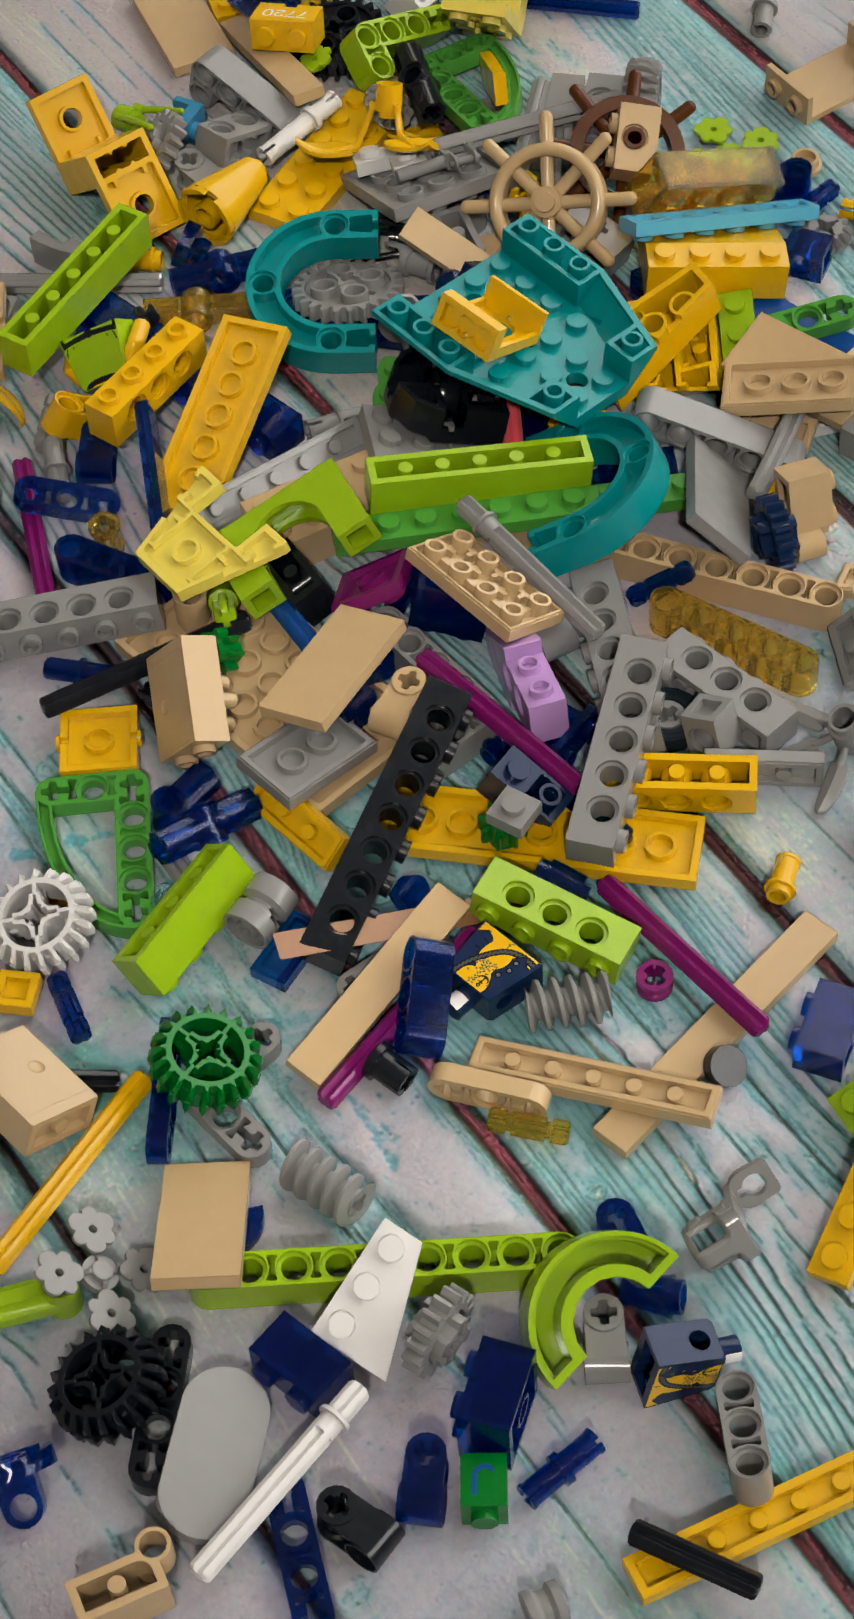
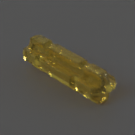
M493 1107L488 1114L487 1130L503 1135L505 1131H510V1136L544 1142L545 1138L550 1139L551 1144L564 1146L568 1144L570 1139L571 1123L557 1118L550 1122L546 1116L514 1111L512 1115L508 1114V1109Z

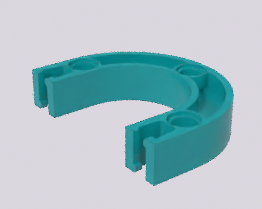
M378 209L329 210L300 216L273 231L264 239L253 254L245 281L250 319L289 328L292 335L281 359L282 361L299 369L316 373H377L376 352L378 343L376 323L323 324L313 322L294 312L286 303L284 295L292 279L303 269L315 263L335 259H379L380 224Z
M598 412L577 428L561 423L526 438V441L586 435L594 460L593 466L603 464L619 465L611 484L593 502L577 512L528 531V539L533 545L528 550L556 577L598 561L623 546L650 521L666 495L670 480L668 460L647 425L633 415L622 412Z

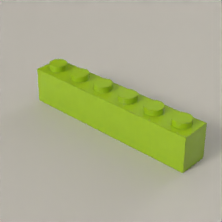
M121 203L114 207L0 330V351L4 365L31 377L35 375L61 346L60 341L67 339L152 246L148 214Z
M586 435L365 457L364 491L370 515L455 504L466 495H471L475 500H485L591 485L594 460Z

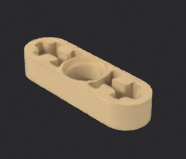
M451 1062L436 1063L433 1066L427 1084L429 1091L439 1098L528 1119L544 1118L552 1097L551 1091L538 1082Z

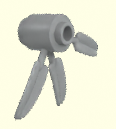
M790 700L799 709L797 724L815 732H822L824 727H826L829 734L819 739L810 737L784 750L822 752L820 746L832 740L836 742L841 750L838 760L832 762L828 768L815 804V813L822 815L827 813L838 799L850 772V766L845 763L847 755L854 756V705L847 703L839 704L827 714Z

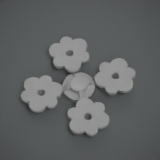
M84 1207L81 1213H73L68 1218L67 1225L74 1233L72 1235L74 1244L85 1246L88 1252L95 1255L89 1256L81 1266L76 1262H72V1257L68 1252L61 1251L56 1254L50 1250L43 1251L38 1257L39 1267L34 1271V1276L36 1280L43 1282L45 1293L51 1297H58L63 1292L67 1295H73L78 1289L77 1283L81 1281L85 1288L98 1294L97 1299L93 1298L87 1304V1309L92 1314L89 1318L90 1327L95 1332H98L101 1325L112 1330L118 1323L129 1330L136 1324L134 1314L129 1311L131 1303L125 1297L118 1298V1295L111 1289L117 1285L120 1274L124 1280L131 1281V1287L137 1292H142L145 1288L153 1293L159 1292L152 1291L150 1283L154 1249L143 1247L139 1252L136 1249H129L125 1253V1261L120 1264L118 1271L117 1266L111 1259L98 1255L105 1250L106 1245H111L116 1239L114 1232L111 1230L114 1226L112 1217L105 1212L97 1213L92 1207Z

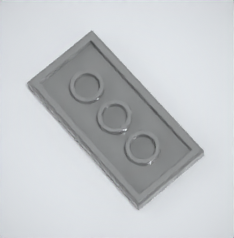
M694 435L686 442V523L738 565H743L751 558L749 498L746 494L748 478L698 436Z

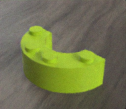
M598 1230L583 1233L564 1241L542 1259L525 1287L520 1306L519 1326L526 1357L532 1369L546 1387L557 1390L587 1358V1355L577 1342L573 1325L576 1306L585 1291L598 1281L613 1277L624 1278L638 1288L650 1289L679 1257L675 1251L664 1243L641 1233L620 1230Z

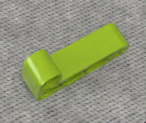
M441 4L361 22L341 41L339 48L356 86L362 92L366 93L367 89L372 84H376L377 81L381 79L388 81L393 76L395 65L391 56L395 55V48L403 41L407 43L415 41L421 48L433 46L453 28L454 22L449 20V17L440 9Z

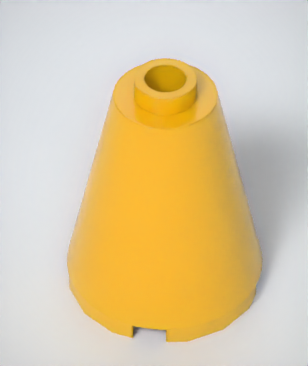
M244 157L186 186L180 192L182 195L178 200V209L181 217L194 233L199 230L207 237L203 240L208 244L216 246L227 244L237 232L268 181L266 168L258 159Z

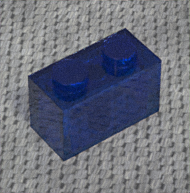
M820 978L815 992L807 991L800 1013L805 1018L802 1026L794 1025L787 1049L793 1051L792 1068L841 1083L854 1048V988Z
M285 1310L248 1348L252 1363L251 1371L257 1380L268 1388L275 1385L285 1393L284 1396L287 1402L301 1414H305L308 1411L317 1418L320 1414L319 1407L322 1404H329L348 1381L355 1380L352 1362Z

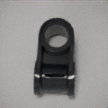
M342 1485L327 1487L319 1494L316 1500L317 1528L320 1535L348 1554L358 1565L367 1571L377 1573L405 1536L404 1529L392 1516L383 1510L375 1508L347 1487Z

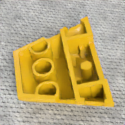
M716 315L647 386L661 387L682 396L722 390L724 372H722L721 364L723 362L721 334Z

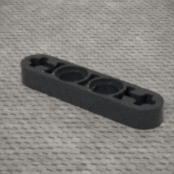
M167 1324L160 1327L152 1337V1341L164 1357L166 1364L168 1358L165 1347L170 1346L171 1340L179 1341L180 1347L175 1348L172 1361L174 1366L166 1365L164 1368L168 1378L175 1381L178 1387L171 1396L155 1402L159 1414H148L145 1418L147 1426L157 1420L167 1422L170 1425V1430L165 1437L157 1440L150 1439L145 1435L146 1428L135 1427L128 1474L134 1490L144 1496H156V1489L178 1406L189 1382L193 1359V1344L188 1330L177 1324ZM148 1452L155 1453V1464L158 1473H154L151 1480L145 1481L142 1472H146L149 1467L150 1456Z

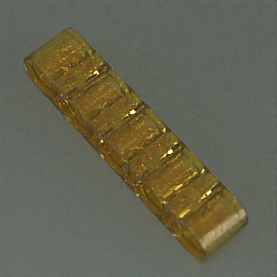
M662 586L656 588L651 593L649 598V627L655 634L667 639L680 627H683L693 635L703 638L708 646L721 655L730 657L739 668L751 676L758 677L767 685L796 697H806L816 691L820 659L817 652L812 648L677 588Z

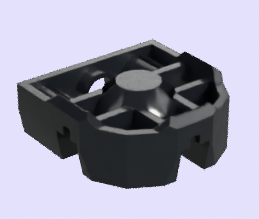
M413 347L402 350L399 353L391 369L383 396L391 419H397L408 430L426 436L431 443L465 445L470 443L500 444L503 442L510 416L505 398L452 377L435 364L434 368H432V362ZM477 389V401H472L474 390ZM453 420L455 429L454 432H449L448 426H443V423Z

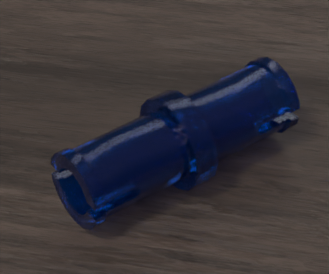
M586 1428L581 1435L559 1453L555 1451L550 1453L546 1457V1464L523 1483L516 1486L521 1496L526 1495L524 1501L533 1510H536L542 1502L564 1484L569 1487L577 1480L575 1475L597 1456L602 1455L606 1451L602 1442L598 1444L595 1442L598 1439L597 1435L589 1428Z

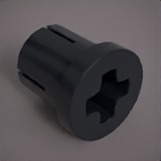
M383 1041L370 1054L361 1074L368 1080H377L397 1096H401L413 1083L418 1068L394 1052L392 1044L388 1041Z

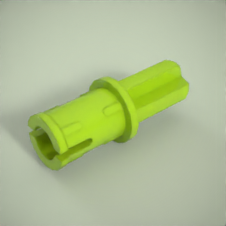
M227 581L209 590L208 606L214 614L215 622L223 623V627L228 628L231 626L230 621L237 619L238 597L233 591L230 582Z

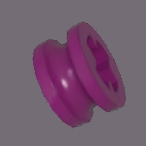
M649 960L641 964L636 973L637 993L643 999L650 1002H659L668 998L673 990L674 974L672 968L661 960ZM656 976L662 978L661 985H657L656 982H654V985L647 984L648 977H653V980H655Z

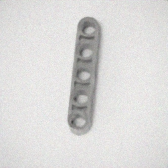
M646 386L639 391L633 416L639 418L647 425L655 439L686 450V442L696 435L735 468L751 475L755 474L775 433L774 429L657 386ZM794 438L782 465L805 459L807 448L801 440Z

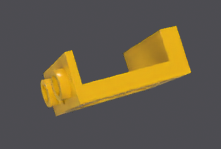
M492 275L484 295L468 301L452 289L444 291L431 324L485 362H489L537 344L549 312L497 276ZM508 327L513 334L504 337Z

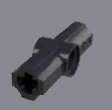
M403 41L395 48L396 52L393 57L399 72L398 81L403 83V88L408 94L417 119L423 125H436L444 119V111L446 110L440 94L441 84L432 75L420 45L415 41L410 43Z

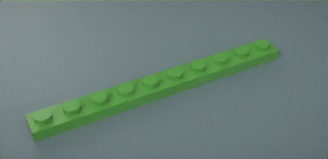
M686 473L670 475L666 495L655 514L686 510ZM611 483L477 501L487 511H494L497 514V521L510 533L533 530L577 512L598 498ZM457 503L373 514L369 516L383 537L357 554L406 548L425 542L427 539H434L452 533L458 529L472 533V527L456 513ZM331 529L336 556L349 555Z

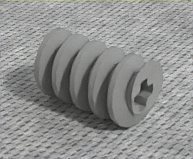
M604 970L597 972L595 983H593L590 975L584 972L580 976L579 985L575 983L573 977L569 974L565 975L562 988H560L554 977L548 978L546 990L542 988L538 979L531 981L529 992L523 986L527 1022L531 1033H536L539 1020H543L547 1030L552 1031L555 1018L560 1019L565 1029L569 1028L571 1017L574 1015L577 1017L581 1027L586 1026L589 1013L593 1014L598 1024H602L605 1011H609L613 1018L610 985Z
M307 1138L300 1139L290 1149L282 1164L279 1175L281 1187L286 1191H293V1194L299 1200H306L311 1208L320 1209L323 1216L333 1218L338 1226L347 1227L354 1224L365 1214L371 1205L376 1190L375 1183L367 1184L362 1189L365 1178L361 1173H356L349 1179L351 1173L349 1165L342 1164L336 1169L338 1160L335 1156L330 1155L323 1160V1148L319 1146L310 1150V1140Z

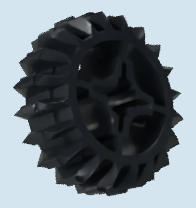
M117 1323L110 1330L101 1325L96 1336L84 1331V1341L79 1345L70 1343L71 1353L67 1357H58L61 1369L50 1372L52 1381L55 1384L47 1389L49 1398L52 1400L49 1407L52 1414L59 1421V1426L65 1432H69L77 1441L82 1443L88 1441L91 1445L97 1447L105 1441L107 1444L115 1446L120 1435L132 1440V1431L136 1426L147 1428L145 1418L148 1414H159L155 1402L167 1398L165 1389L162 1387L169 1381L167 1372L164 1370L167 1364L164 1357L157 1350L155 1343L133 1327L127 1330L126 1327ZM120 1360H132L134 1365L125 1366L123 1363L120 1364ZM91 1404L93 1407L96 1406V1410L85 1411L83 1410V1405Z

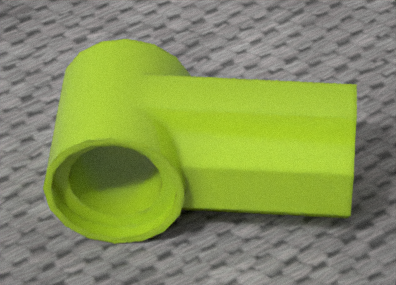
M36 1278L1 1287V1329L49 1316L60 1320L76 1316L84 1305V1295L80 1282L77 1283L78 1289L73 1295L63 1294L58 1297H51L46 1294L43 1289V1282H39Z

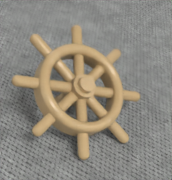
M544 110L539 115L540 143L528 145L509 156L492 139L484 140L482 149L500 166V169L492 182L489 199L463 201L460 205L462 213H490L493 227L502 241L503 228L511 224L507 212L531 211L530 214L540 222L542 221L545 226L555 233L556 221L560 223L574 237L568 243L581 253L588 250L605 267H611L615 263L614 256L597 238L604 227L608 207L632 206L636 204L638 197L632 191L608 193L605 180L594 163L612 141V137L608 132H602L583 153L571 146L554 142L553 115L550 111ZM554 158H561L573 165L555 184ZM539 159L541 186L523 169L528 164ZM584 175L590 188V194L565 195L578 179ZM515 180L531 197L507 198L512 181ZM591 208L589 218L584 227L567 212L569 209Z

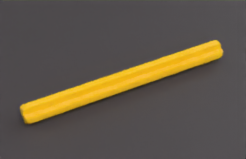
M139 1070L131 1073L0 1237V1275L6 1273L151 1090L153 1084L148 1075Z

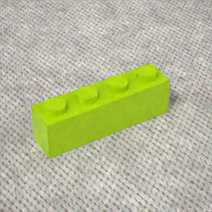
M230 843L206 844L112 962L141 995L165 996L178 985L179 977L189 964H192L201 956L202 948L212 935L224 927V915L236 899L244 898L243 890L255 873Z

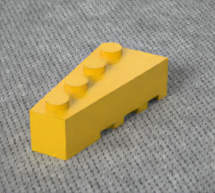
M694 261L629 305L657 344V350L628 393L615 402L621 411L638 396L639 391L646 387L722 309L713 282Z

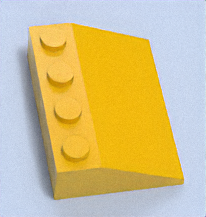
M745 226V231L728 232L724 229H716L713 235H697L694 232H686L683 238L677 239L656 235L652 241H637L644 295L694 261L713 282L717 294L752 288L753 299L785 298L790 264L786 242L776 226L773 229H758L754 226Z

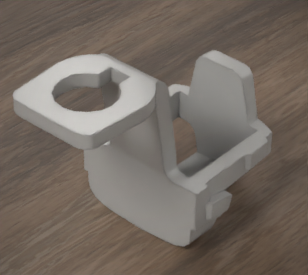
M758 1157L736 1169L722 1188L724 1199L720 1201V1204L701 1216L694 1217L682 1228L681 1235L685 1244L701 1269L712 1273L736 1259H742L747 1262L762 1254L748 1231L743 1207H756L781 1189L780 1183L763 1158ZM758 1173L765 1177V1185L759 1192L752 1194L744 1192L741 1195L737 1193V1190L742 1188V1183L748 1175ZM712 1224L722 1226L725 1230L724 1237L701 1251L693 1236Z

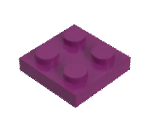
M407 547L343 573L331 606L332 612L334 613L340 604L369 611L371 607L384 602V604L388 605L398 601L405 594L413 565L405 559Z

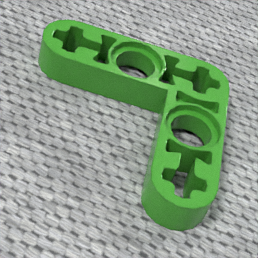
M837 295L768 315L818 339L844 332L854 327V298L847 295ZM843 310L847 315L841 316L837 311ZM823 314H826V320L828 321H824ZM807 317L817 321L814 326L808 328L798 324L801 319Z

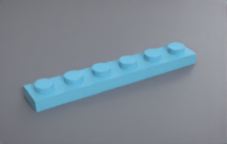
M800 198L626 215L619 218V230L631 235L634 241L648 242L652 241L656 235L677 239L683 238L686 232H694L697 235H713L716 229H724L728 232L745 231V226H754L758 229L775 228V223H784L788 226L805 225V220L819 219L820 205Z

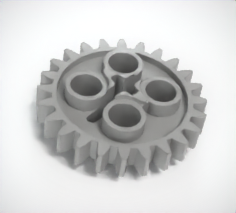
M343 259V262L340 263L330 260V265L328 266L317 264L318 270L306 269L307 275H298V281L293 282L292 288L295 311H300L301 317L309 316V320L313 322L321 319L323 324H327L330 321H333L334 324H341L342 322L354 324L355 321L367 323V318L378 320L372 315L374 308L397 294H405L402 273L396 272L395 266L387 267V262H381L376 265L375 259L367 262H362V259H356L355 262Z

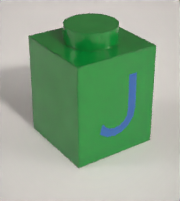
M507 1452L460 1453V1508L462 1525H471L477 1529H493L499 1524H509Z

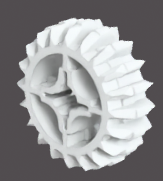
M49 868L45 875H43L41 871L34 869L31 879L18 874L19 884L14 887L5 884L7 894L5 897L0 896V960L4 964L10 965L13 970L38 973L40 970L49 977L54 966H57L59 970L66 971L65 961L71 958L79 962V955L77 953L79 948L90 949V943L85 937L96 934L95 927L92 925V922L98 919L95 910L92 908L94 901L85 892L86 888L82 883L77 882V880L74 881L71 875L65 872L59 875L56 870ZM61 899L67 901L68 907L51 906L48 900ZM16 938L33 939L35 947L18 945Z

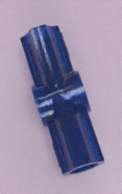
M257 248L233 254L226 249H214L205 255L203 261L168 269V277L174 298L211 289L220 295L234 292L239 287L240 282L246 281L247 269Z
M249 787L237 790L220 800L209 801L183 812L182 818L149 833L147 845L150 853L161 865H166L194 851H201L206 844H221L229 839V834L261 819L263 806L259 796L255 795Z

